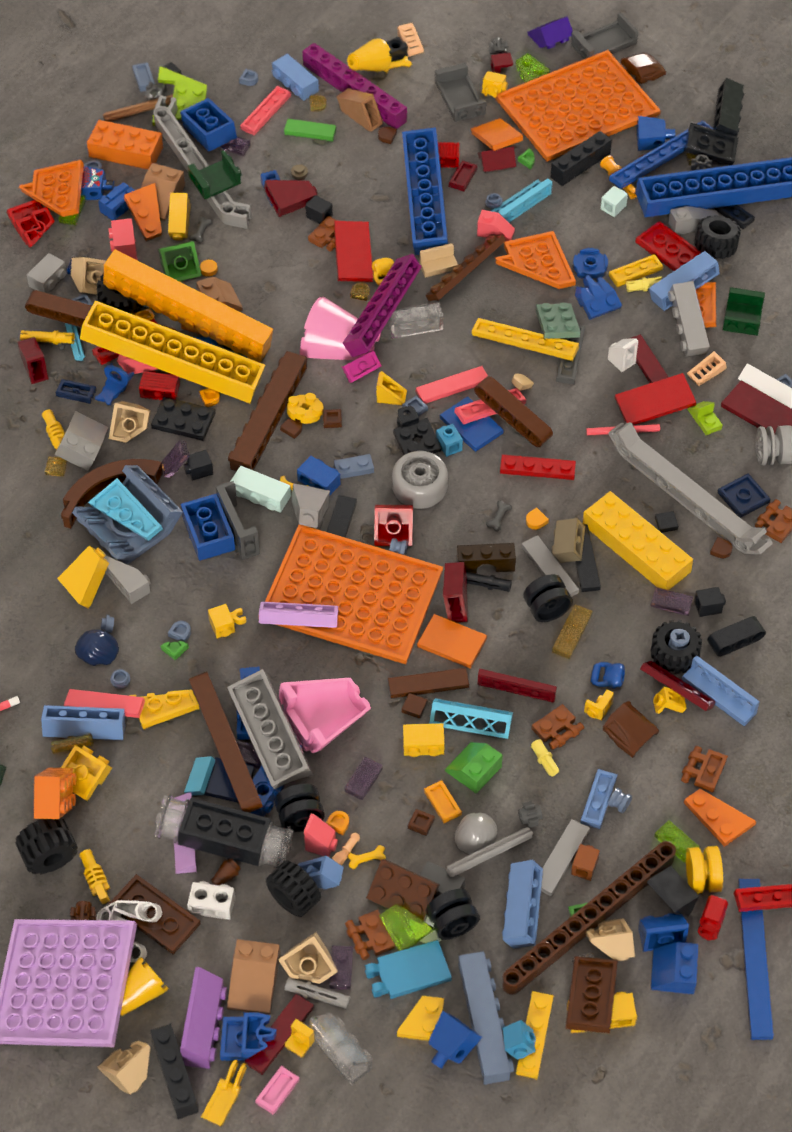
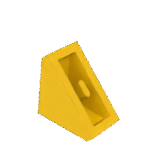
M382 371L379 372L376 386L377 403L404 404L407 390Z

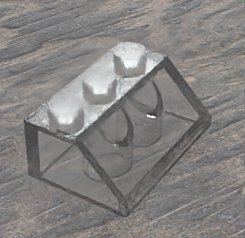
M434 301L396 308L387 322L391 339L443 330V313L440 303Z
M332 1013L313 1016L309 1019L310 1028L314 1030L315 1042L351 1085L372 1070V1056L366 1049H361L353 1033L349 1034L344 1029L345 1025L339 1017L335 1018Z

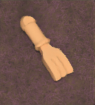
M358 833L351 834L345 846H342L343 850L337 852L332 857V860L342 866L355 844L359 842L360 835Z

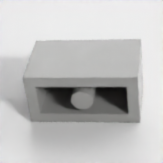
M48 253L27 274L29 287L48 293L66 276L65 261Z

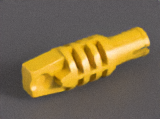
M48 409L42 413V417L47 425L46 431L52 445L57 449L65 431L61 423L56 420L53 411Z
M91 849L82 851L79 856L85 867L84 876L92 895H98L102 904L110 902L106 891L110 889L102 867L96 863Z

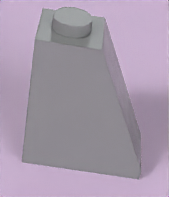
M293 484L291 502L299 525L318 528L329 506L330 490Z

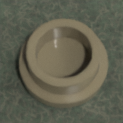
M299 164L291 168V175L294 179L303 180L308 174L306 166Z

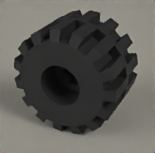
M103 274L100 276V280L97 282L98 302L130 314L140 311L143 305H140L131 297H125L120 292L107 288L103 284Z
M62 818L39 819L27 825L16 837L15 844L27 870L32 872V874H46L47 872L56 871V869L62 868L66 863L70 862L78 852V847L66 821Z

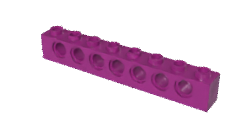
M316 43L302 50L303 66L339 91L344 92L349 88L373 94L381 119L387 125L398 129L407 122V107L352 70Z
M413 253L396 259L342 344L352 357L370 351L422 268Z

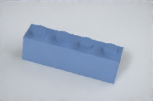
M706 251L695 256L692 260L653 284L649 288L651 300L665 311L673 305L668 298V292L673 284L694 281L695 289H698L720 274L718 261Z
M44 705L41 717L43 737L123 740L126 727L125 709Z
M534 860L511 863L508 875L509 886L506 894L507 905L504 912L505 923L502 937L503 941L513 949L536 945L543 868Z

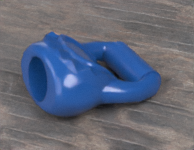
M596 663L593 665L590 682L597 687L613 689L621 687L625 677V666L621 663ZM601 667H604L603 681L598 682Z

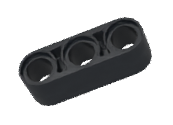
M751 616L715 631L707 638V641L716 655L721 657L761 640L766 635V631L755 616Z

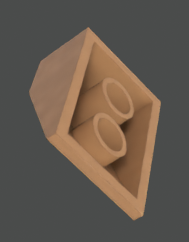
M152 163L145 174L141 188L155 183L160 220L165 221L169 215L170 193H181L185 187L184 171Z
M237 939L227 1009L270 1015L279 968L278 959L281 957L279 944Z

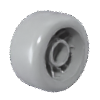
M414 451L403 455L395 463L392 471L394 495L402 504L413 505L415 509H426L435 506L444 498L448 489V470L445 463L437 455L426 451Z

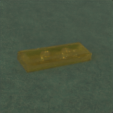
M574 604L552 648V653L568 659L571 658L592 616V610Z

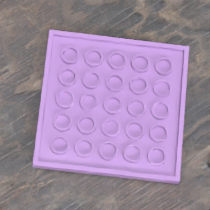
M14 919L0 984V1044L114 1047L136 933V922Z

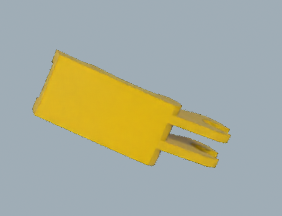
M235 1059L232 1062L226 1080L223 1078L219 1080L215 1092L201 1118L219 1126L223 1125L241 1090L239 1085L247 1069L245 1063L241 1065L235 1083H232L231 1080L238 1067V1060Z

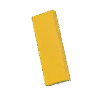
M654 254L609 271V277L616 287L625 285L626 281H635L663 270V265Z

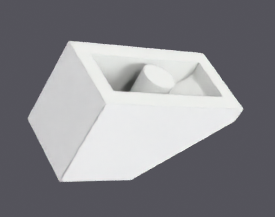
M636 338L622 339L609 347L608 360L621 372L636 363L638 340Z

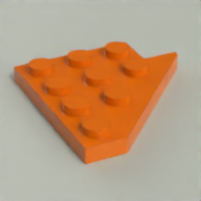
M82 160L34 170L33 182L19 185V188L23 193L62 217L78 214L84 164Z
M554 231L504 242V248L507 255L495 257L497 265L557 289L576 285L575 277Z

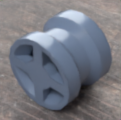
M392 538L389 551L406 556L408 541L403 540L401 542Z
M674 629L670 634L668 647L674 650L687 648L690 640L689 633L683 629Z
M616 788L608 801V806L616 807L620 813H624L632 800V795L624 794L620 788Z

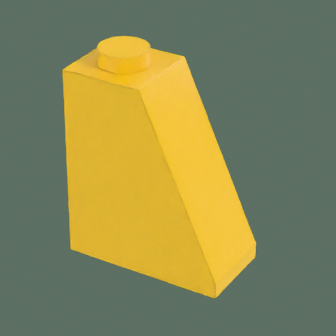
M170 193L168 234L174 240H182L188 236L191 203L187 193Z
M88 546L57 578L78 604L86 608L91 606L109 565V562L104 558L106 554L100 548L94 549L91 546Z

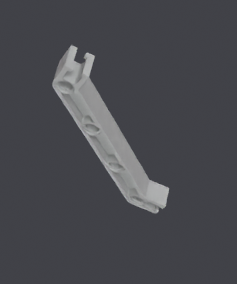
M160 95L153 112L157 129L162 133V136L187 172L188 165L193 163L198 170L208 167L207 162L175 118L178 110L176 98L171 97V103L169 107H166L167 98ZM227 191L206 199L222 223L245 229L248 228V219L252 217L251 205L234 202Z
M631 422L626 424L620 423L608 433L619 454L721 537L728 540L740 552L744 554H761L773 544L770 538L761 539L767 533L765 528L751 527L642 441Z

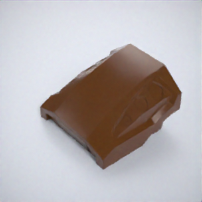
M643 52L621 59V64L624 65L625 70L629 74L635 75V81L639 84H644L648 80L654 81L666 75L664 67L648 53Z
M630 701L623 703L612 713L603 726V731L609 735L620 749L632 758L652 736L659 733L658 728L633 707Z

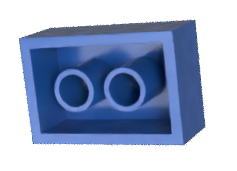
M209 98L180 111L183 128L208 151L214 150L237 138L234 121Z
M217 493L180 504L183 511L182 518L199 561L235 550L234 536Z

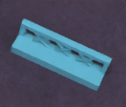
M548 178L543 182L537 179L503 202L501 206L491 210V212L499 213L508 222H511L551 195L552 181Z
M435 698L432 703L429 724L443 723L444 728L508 739L513 712ZM436 710L443 711L448 719L444 722L434 721ZM458 714L464 715L468 721L463 726L457 725L453 719ZM477 718H483L488 725L483 729H478L473 721ZM498 721L506 722L505 733L497 732L492 725Z

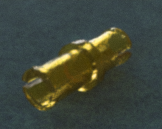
M91 734L78 737L68 736V739L51 741V746H53L51 747L52 753L71 751L75 745L80 748L83 745L92 747L93 742L91 741L93 737Z

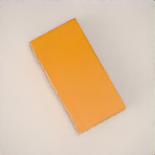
M442 780L424 788V793L443 823L462 815L461 809Z

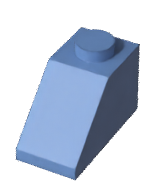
M328 856L298 863V866L310 875L320 889L339 886L342 880L344 867Z

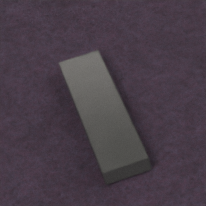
M578 325L580 338H565V340L579 343V349L573 361L560 359L556 382L575 383L585 326Z

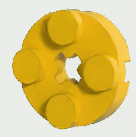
M313 393L291 396L288 399L287 414L294 421L296 418L301 420V423L310 424L317 422L320 416L323 415V403Z

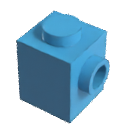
M453 423L436 430V437L446 457L463 450V439Z
M522 1020L503 1028L505 1051L518 1060L536 1052V1037L533 1029Z

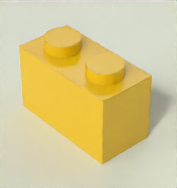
M443 723L403 725L404 756L444 755Z

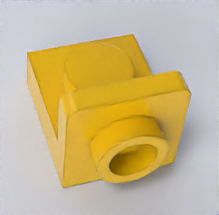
M663 687L653 698L655 712L658 714L665 708L680 713L687 709L685 698L667 687Z
M606 690L603 696L600 695L596 703L587 699L584 712L591 718H597L602 721L613 704L614 692Z
M296 1019L291 1025L292 1035L286 1041L285 1047L296 1055L303 1057L315 1041L314 1030Z

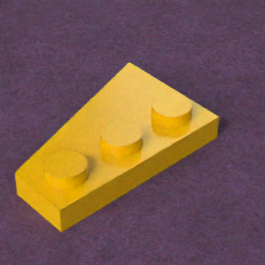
M192 689L169 691L163 695L148 693L147 696H141L144 697L145 703L138 719L142 728L145 729L199 709V704Z

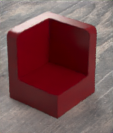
M510 52L491 55L490 67L492 72L500 74L501 68L513 66Z

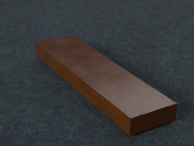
M466 668L388 678L391 698L406 697L409 693L420 695L469 688V680Z

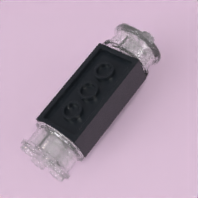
M171 794L164 796L162 802L163 811L158 813L155 825H157L155 831L157 839L162 837L172 839L175 844L255 866L259 865L260 867L265 864L277 868L287 860L286 855L287 852H290L294 832L290 826L287 829L274 826V822L270 818L195 798L181 801L173 799Z

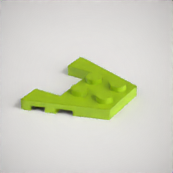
M159 67L158 83L175 84L173 98H176L178 108L175 118L182 120L180 111L206 99L207 85L167 68ZM153 114L152 126H156V125H155V120H154V114Z

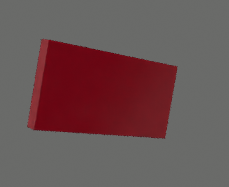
M742 380L721 402L722 408L757 428L763 426L767 429L768 426H771L774 434L778 426H792V409Z

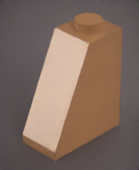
M348 88L336 96L341 111L368 131L372 132L383 124L373 94Z

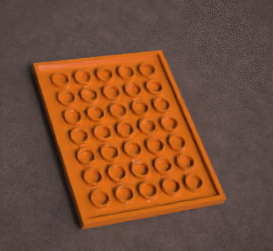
M609 50L501 92L496 97L497 102L546 162L566 154L599 131L607 136H611L637 125L638 116L654 118L659 116L661 112Z
M298 525L265 602L338 606L336 628L294 625L278 626L407 664L443 573V567L315 528Z

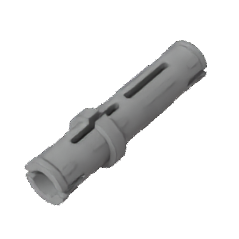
M288 977L285 985V991L303 995L302 997L305 999L309 997L347 1009L349 1005V995L312 985V982L309 981L305 983ZM298 987H302V988H305V989H308V990H311V991H315V993L310 992V991H307V990L300 989V988H298ZM320 993H321V994H324V995H327V996H331V997L337 998V999L335 1000V999H332V998H329V997L320 995Z

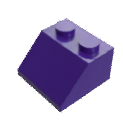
M568 16L527 31L531 39L540 48L547 47V49L555 47L556 42L564 43L569 41V37L572 36L573 32Z

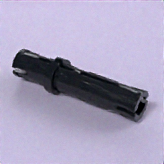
M466 572L467 584L487 587L488 590L497 589L507 592L511 590L512 580L496 578L495 575L486 576Z

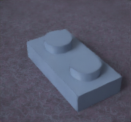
M370 454L334 460V467L340 473V479L374 473Z

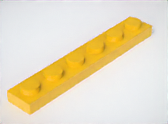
M481 318L477 319L472 329L473 336L573 361L579 349V343L560 338L544 339L543 334Z

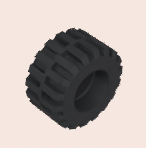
M714 215L707 216V218L704 217L698 223L694 245L698 251H701L700 253L706 251L714 259L729 258L737 251L741 235L740 227L735 221L725 218V216Z
M669 620V623L664 622L662 626H658L653 634L651 645V658H654L653 662L659 664L668 672L674 671V674H679V671H682V673L687 672V669H690L692 666L693 658L695 656L700 657L702 639L700 638V633L696 632L697 628L694 626L690 627L688 622L682 623V620H678V622ZM674 629H683L689 633L690 640L687 648L674 650L667 646L670 634Z
M287 860L281 863L266 878V885L273 898L286 911L297 917H303L321 899V893L314 880L304 869Z

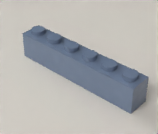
M484 951L459 955L458 966L473 1031L482 1037L476 1045L483 1083L485 1085L510 1080V1073L514 1072L512 1059L507 1058L502 1035L504 1022L503 1018L498 1017L497 1011H500V1004L498 998H494L493 991H496L494 978L489 976L491 971L490 959L485 958Z

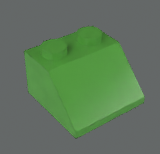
M193 241L158 249L165 275L177 281L202 276Z
M470 742L447 766L445 772L477 794L502 767L503 755L487 743Z

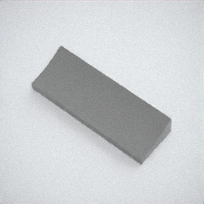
M261 669L228 686L229 693L273 789L314 775L265 671Z

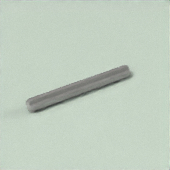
M525 827L448 865L446 872L450 877H454L531 839L533 832L529 827Z

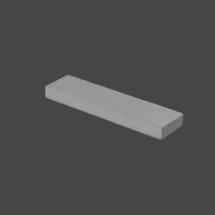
M538 535L522 543L521 547L543 576L559 575L571 597L579 593L578 587Z
M571 819L543 866L542 892L552 896L574 859L579 845L584 842L590 832L589 827Z

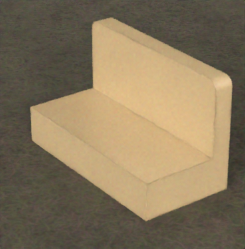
M452 243L420 251V265L425 278L453 271V267L458 265L454 257V246Z

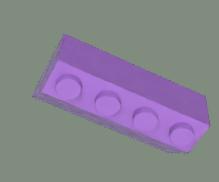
M195 967L180 1049L185 1066L210 1069L211 1061H215L216 1058L214 1043L219 1040L220 1028L217 1026L218 1020L223 1019L224 1008L221 1007L222 1000H226L227 987H224L222 978L200 967Z

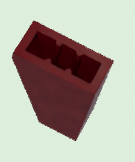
M267 180L264 185V191L278 217L304 208L309 200L318 195L316 187L312 186L310 181Z
M35 337L17 342L19 353L31 385L49 380L45 358Z
M464 562L445 563L443 598L447 618L456 623L468 622L467 574Z

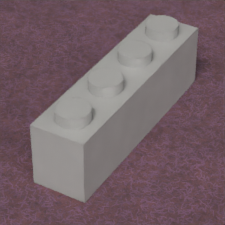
M694 281L673 284L668 292V298L673 303L672 314L677 320L676 330L677 334L681 336V350L685 352L686 357L706 354L710 346Z

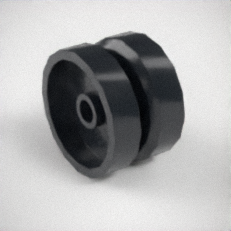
M559 575L542 576L529 584L523 592V598L538 622L555 620L563 616L573 605V599Z
M293 785L280 791L274 798L276 810L279 813L280 825L285 831H304L311 814L316 815L322 821L325 818L318 788L314 785Z
M465 889L447 891L434 898L425 909L430 922L434 923L433 927L438 938L442 940H450L464 935L472 930L480 921V915L476 907L472 905V899Z

